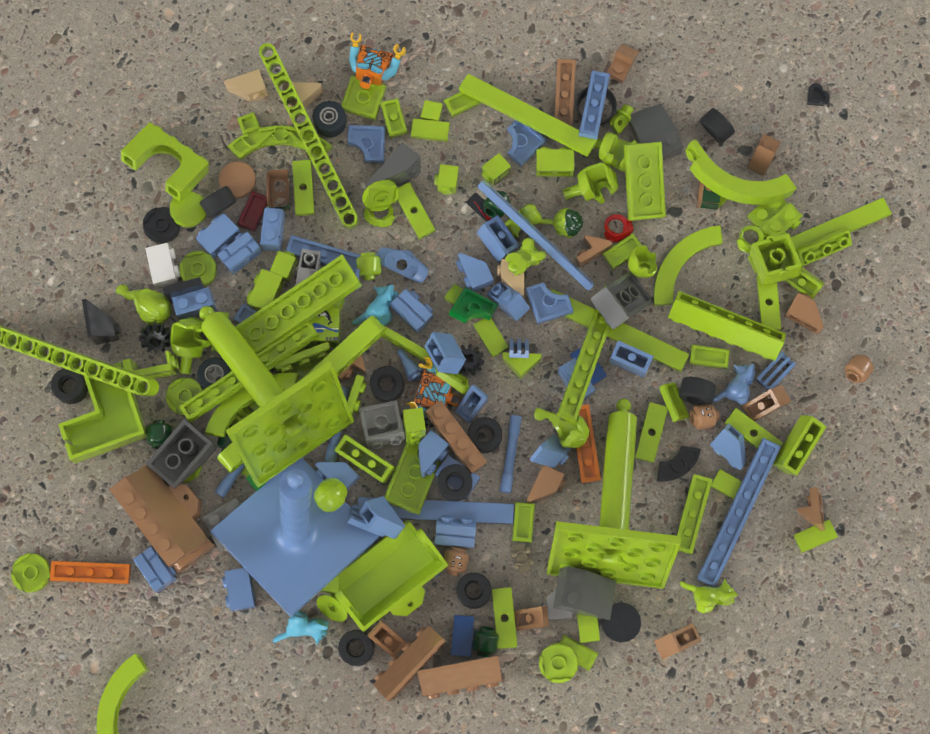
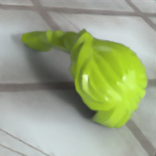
M125 284L119 285L116 288L115 292L122 295L127 300L134 301L137 313L146 324L153 325V322L156 321L157 325L165 323L171 316V305L162 293L148 288L129 291V287Z
M539 407L536 408L534 418L539 421L549 419L552 422L553 427L558 432L559 443L563 448H579L585 444L590 430L583 417L578 415L576 422L572 423L556 416L557 414L554 412H549Z

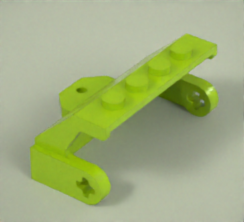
M408 519L403 522L405 527L396 539L385 536L340 573V587L335 597L362 632L389 611L393 615L408 616L423 604L425 590L422 586L449 566L421 528L417 531Z

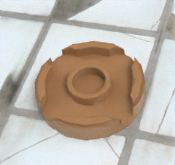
M240 161L225 165L220 171L218 178L220 188L228 186L236 199L246 197L247 194L254 190L256 185V175L253 169L248 164Z

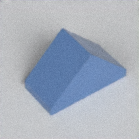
M473 384L458 405L455 413L468 423H471L488 402V395Z

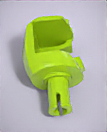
M607 132L603 139L597 138L594 148L599 149V159L603 163L625 172L624 145L638 143L635 140L628 142L618 139L616 134Z
M605 163L588 166L577 175L578 184L564 188L563 194L566 200L583 195L586 201L595 199L600 204H603L605 199L601 189L607 187L611 195H613L619 187L617 174Z
M197 317L181 319L172 325L170 335L171 348L175 355L181 356L179 373L191 374L193 358L201 357L203 349L212 345L208 339L201 338V325L203 321Z

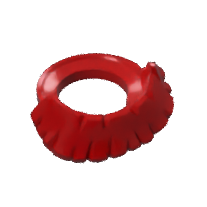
M619 214L609 216L604 223V236L606 240H610L612 243L624 240L633 232L632 221ZM612 220H620L623 223L624 227L621 233H615L609 229L608 225Z

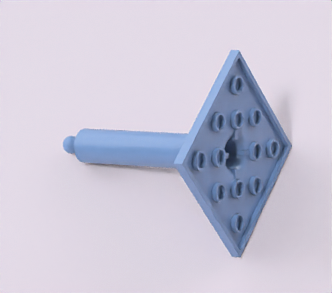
M303 458L269 480L211 530L213 536L290 617L296 614L379 539L378 535L347 523L351 507L346 502L338 510L329 513L324 512L318 507L314 499V493L323 479Z

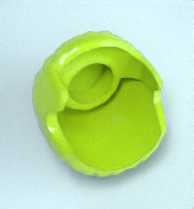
M640 245L635 247L628 260V267L631 273L639 278L654 276L657 272L656 254L650 252L647 246Z
M327 478L315 490L314 499L318 507L324 512H334L344 504L348 491L345 484L339 479Z

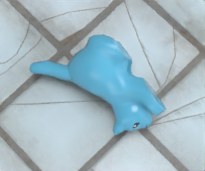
M392 284L385 287L375 286L374 289L377 291L376 299L369 304L366 312L352 321V324H360L372 315L382 325L389 324L392 321V314L389 309L391 307L390 304L398 297V292L393 291L394 286Z
M299 610L288 619L286 632L277 635L273 639V643L291 636H311L315 639L316 644H319L320 640L327 635L329 622L321 618L309 619L305 612Z

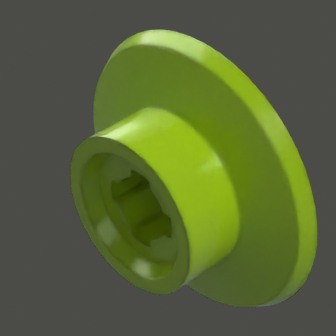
M334 594L322 595L317 598V606L326 617L336 622H343L347 619V611Z

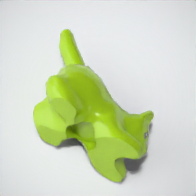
M526 204L519 209V213L533 226L537 224L553 225L554 220L542 219L541 214L533 204ZM511 218L507 219L504 222L505 226L512 236L518 238L521 228Z
M526 238L523 240L519 251L508 254L505 257V261L509 263V271L517 276L524 273L529 266L538 265L546 258V253L535 247V241L532 238Z
M726 579L717 588L708 586L697 587L680 581V585L684 589L693 592L696 609L703 614L711 612L716 604L722 606L733 604L735 602L734 598L738 596L737 592H734V589L726 582Z

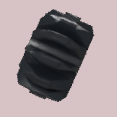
M154 321L152 326L147 323L146 328L140 330L139 341H141V347H147L148 353L151 350H154L155 354L158 353V350L164 353L165 347H170L169 327L164 328V323L157 325V322Z
M472 344L468 345V349L461 345V352L466 359L471 357V362H464L459 373L461 374L465 371L464 376L467 377L468 372L471 371V374L475 376L474 369L477 371L482 370L479 365L484 364V360L480 359L483 357V353H477L479 347H475L472 350Z

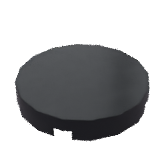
M168 207L153 208L143 219L145 235L157 244L171 242L180 232L181 226L171 217L170 208Z
M622 602L613 604L610 620L602 619L601 623L603 631L608 638L622 643L636 637L640 631L641 618L633 606Z

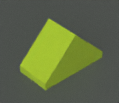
M503 352L502 360L522 379L541 361V354L529 353V358H511L509 353Z

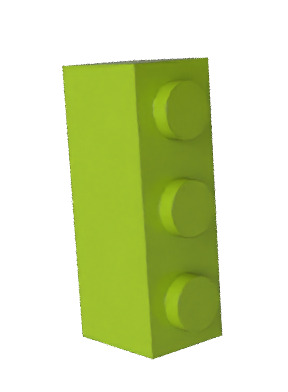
M801 415L779 450L773 465L785 474L797 476L827 426L813 416Z
M346 434L334 450L385 484L396 469L394 465Z

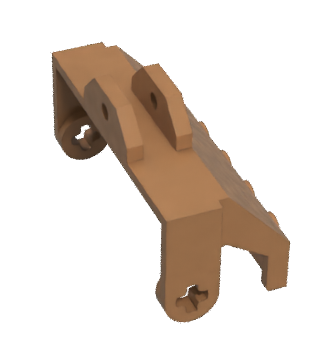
M144 465L141 469L124 477L109 489L167 566H173L177 573L186 570L216 546L196 521L201 516L202 502L187 485L180 484L174 489L149 466Z

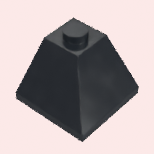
M82 299L88 337L96 345L119 341L118 334H121L119 323H116L112 317L87 299Z

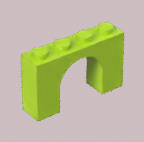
M151 122L121 150V161L135 171L153 155L169 154L175 157L181 165L165 182V191L180 202L209 173V162L203 156L197 155L190 147L184 146L174 136L168 135L161 127L155 126Z

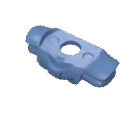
M382 247L376 254L380 257L383 267L415 282L422 283L428 275V268L409 250L404 251ZM401 259L407 261V268L405 270L397 268V262Z

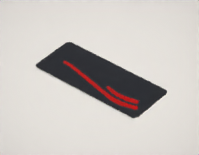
M474 193L466 201V204L486 222L491 220L492 218L484 212L483 202L485 200L477 193Z

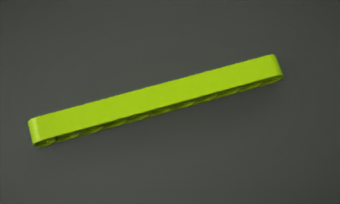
M262 44L259 48V55L342 224L347 229L356 228L359 224V218L278 52L272 44ZM267 50L273 51L270 57L264 56ZM274 67H281L279 73H272ZM283 83L289 84L286 90H281L280 87ZM290 100H297V104L294 107L288 106ZM299 116H305L306 118L303 123L299 124L296 122ZM312 132L314 134L311 140H305L304 137L307 133ZM315 149L322 150V153L319 157L313 156V151ZM323 166H330L328 173H321ZM332 182L338 183L336 190L329 189V185ZM339 199H346L344 207L337 206ZM349 215L355 217L352 224L345 223V219Z
M374 315L370 316L303 378L328 361L333 365L338 377L371 347L387 329ZM233 443L225 448L217 457L230 473L243 464Z
M0 325V346L137 395L154 396L159 391V384L155 379ZM146 383L148 384L147 391L145 390Z

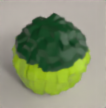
M569 208L560 209L554 215L553 225L556 233L568 238L578 235V232L583 227L582 216L577 211L570 210Z

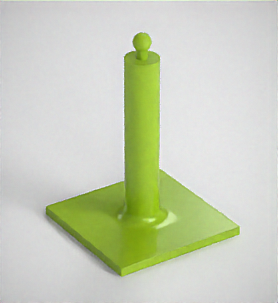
M204 306L200 309L199 316L204 320L201 325L202 332L260 407L226 430L257 487L275 477L354 422L337 374L330 361L284 391L224 312L214 313L210 306Z
M623 398L616 403L618 411L608 416L599 526L556 521L546 575L559 576L561 568L570 566L616 581L618 584L664 589L681 545V536L629 530L637 417L629 412L631 409L630 401Z

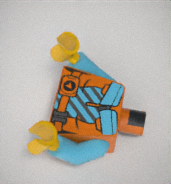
M351 33L350 38L353 46L350 47L349 62L352 71L356 73V79L360 80L362 88L369 89L371 84L380 86L383 81H387L396 75L401 62L400 57L406 54L405 47L398 53L399 44H396L393 49L395 52L394 57L393 53L365 45L358 47V44L362 41V36L359 34V39L355 41L353 40L354 33Z
M422 357L426 360V365L424 366L421 363L418 365L420 368L427 370L423 372L414 402H406L405 404L410 405L411 409L423 407L425 418L427 416L424 412L440 400L445 406L450 404L458 407L461 396L451 393L452 386L436 375L435 365L432 363V360L429 357Z

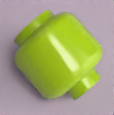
M361 253V256L356 259L357 269H360L359 276L364 277L365 281L375 280V276L381 274V259L376 253Z

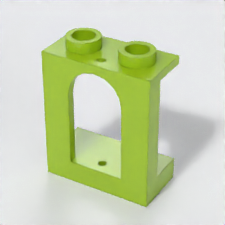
M165 351L168 364L139 370L137 363L133 360H122L124 369L152 379L177 375L180 363L178 357L175 358V355L169 351Z

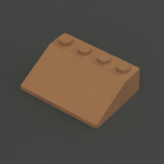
M423 626L416 633L418 638L413 643L409 641L402 648L404 653L399 658L395 656L388 663L390 666L386 672L382 670L374 678L376 682L373 685L386 700L392 702L418 674L417 671L422 670L446 644V641L430 626L427 628Z
M498 656L417 671L422 694L427 696L428 699L439 698V693L447 692L448 696L459 694V689L467 688V692L479 690L478 686L485 684L487 688L499 686L498 682L502 681Z

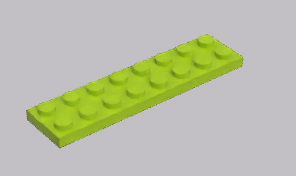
M342 254L235 327L253 351L258 354L283 336L309 322L362 285Z

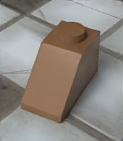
M797 293L784 317L819 334L824 326L816 302L805 293Z
M783 385L766 391L742 407L747 416L755 422L791 403V400Z
M543 465L526 502L533 503L555 495L557 490L562 491L566 482L563 479L565 474Z
M691 623L654 642L662 659L701 642V638L694 624Z

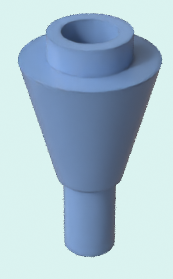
M403 349L398 350L397 354L402 360L408 381L415 382L421 379L424 369L420 368L417 363L409 358Z

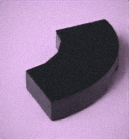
M681 446L675 458L669 461H660L657 481H673L687 474L697 462L701 449Z

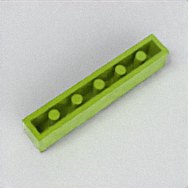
M678 291L668 318L676 323H682L693 330L702 331L713 338L722 339L730 345H737L748 352L757 353L765 359L776 361L786 337L784 332L681 291Z

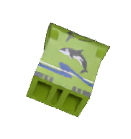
M345 297L310 320L319 337L303 348H312L328 342L331 348H336L341 343V311Z

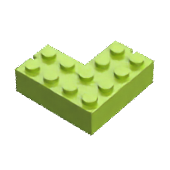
M121 362L113 364L115 366L123 368V364ZM84 376L95 411L58 424L62 438L67 442L65 447L69 459L75 464L147 438V430L135 394Z

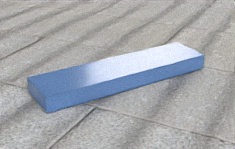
M592 71L579 131L580 137L598 138L610 78L609 73Z
M291 235L286 251L293 253L294 257L298 258L301 256L302 249L321 251L320 264L327 265L343 254L352 269H357L356 259L361 256Z

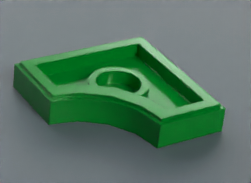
M465 287L448 315L463 323H467L473 318H484L490 321L499 304Z

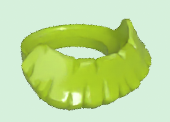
M391 204L388 208V215L383 219L376 218L373 211L365 208V220L369 224L381 228L391 226L395 218Z
M748 225L741 229L737 245L740 251L749 253L752 244H748L743 237L746 231L756 232L759 237L757 242L766 240L768 236L764 235L759 227Z

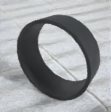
M588 87L579 93L576 100L577 113L581 120L582 115L579 111V105L581 100L587 96ZM608 88L606 98L611 103L612 113L609 118L601 121L600 126L606 124L612 118L617 108L616 98Z

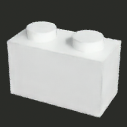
M168 243L145 248L155 287L161 288L179 283L178 277H180L178 265L175 266L174 259H176L174 248H171Z

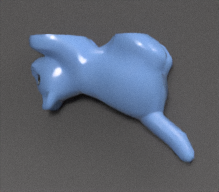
M734 364L736 377L727 385L725 390L714 396L713 402H718L726 397L731 401L737 402L739 405L747 403L750 397L749 385L755 378V364L750 366L748 364Z

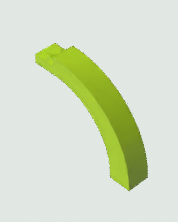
M696 139L691 141L685 149L688 159L693 162L690 171L711 191L726 199L743 204L764 205L782 201L790 197L797 189L787 174L767 181H749L728 174L709 158Z
M135 653L128 658L107 683L98 707L97 734H118V716L121 704L132 685L149 671L140 654Z

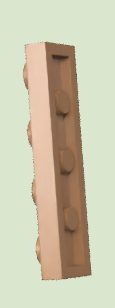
M557 59L554 118L573 127L576 60Z
M441 400L424 412L471 474L487 463Z

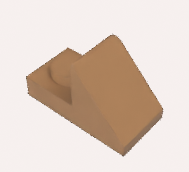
M622 44L616 51L615 58L607 71L610 74V78L623 83L639 51Z
M763 134L747 168L764 176L780 141Z
M584 235L583 241L589 250L583 249L577 254L575 263L579 268L583 267L612 247V242Z
M361 355L338 376V380L343 383L346 379L349 380L354 373L353 368L367 375L363 356Z
M818 487L809 488L810 495L807 496L809 507L797 508L796 510L802 518L819 530L824 531L822 494Z
M547 606L514 611L516 631L549 626Z
M380 621L367 635L393 658L407 644L384 621Z

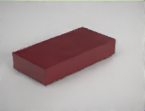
M252 191L237 225L255 232L264 214V209L268 205L267 196Z

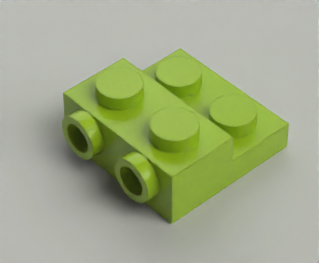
M785 200L771 204L759 205L747 217L755 226L763 231L764 235L777 237L787 234L786 232L791 228L793 230L802 223L800 220L803 215L791 203L788 204Z

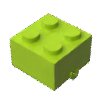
M789 233L777 237L771 235L766 240L752 244L749 254L762 286L799 276L803 266Z

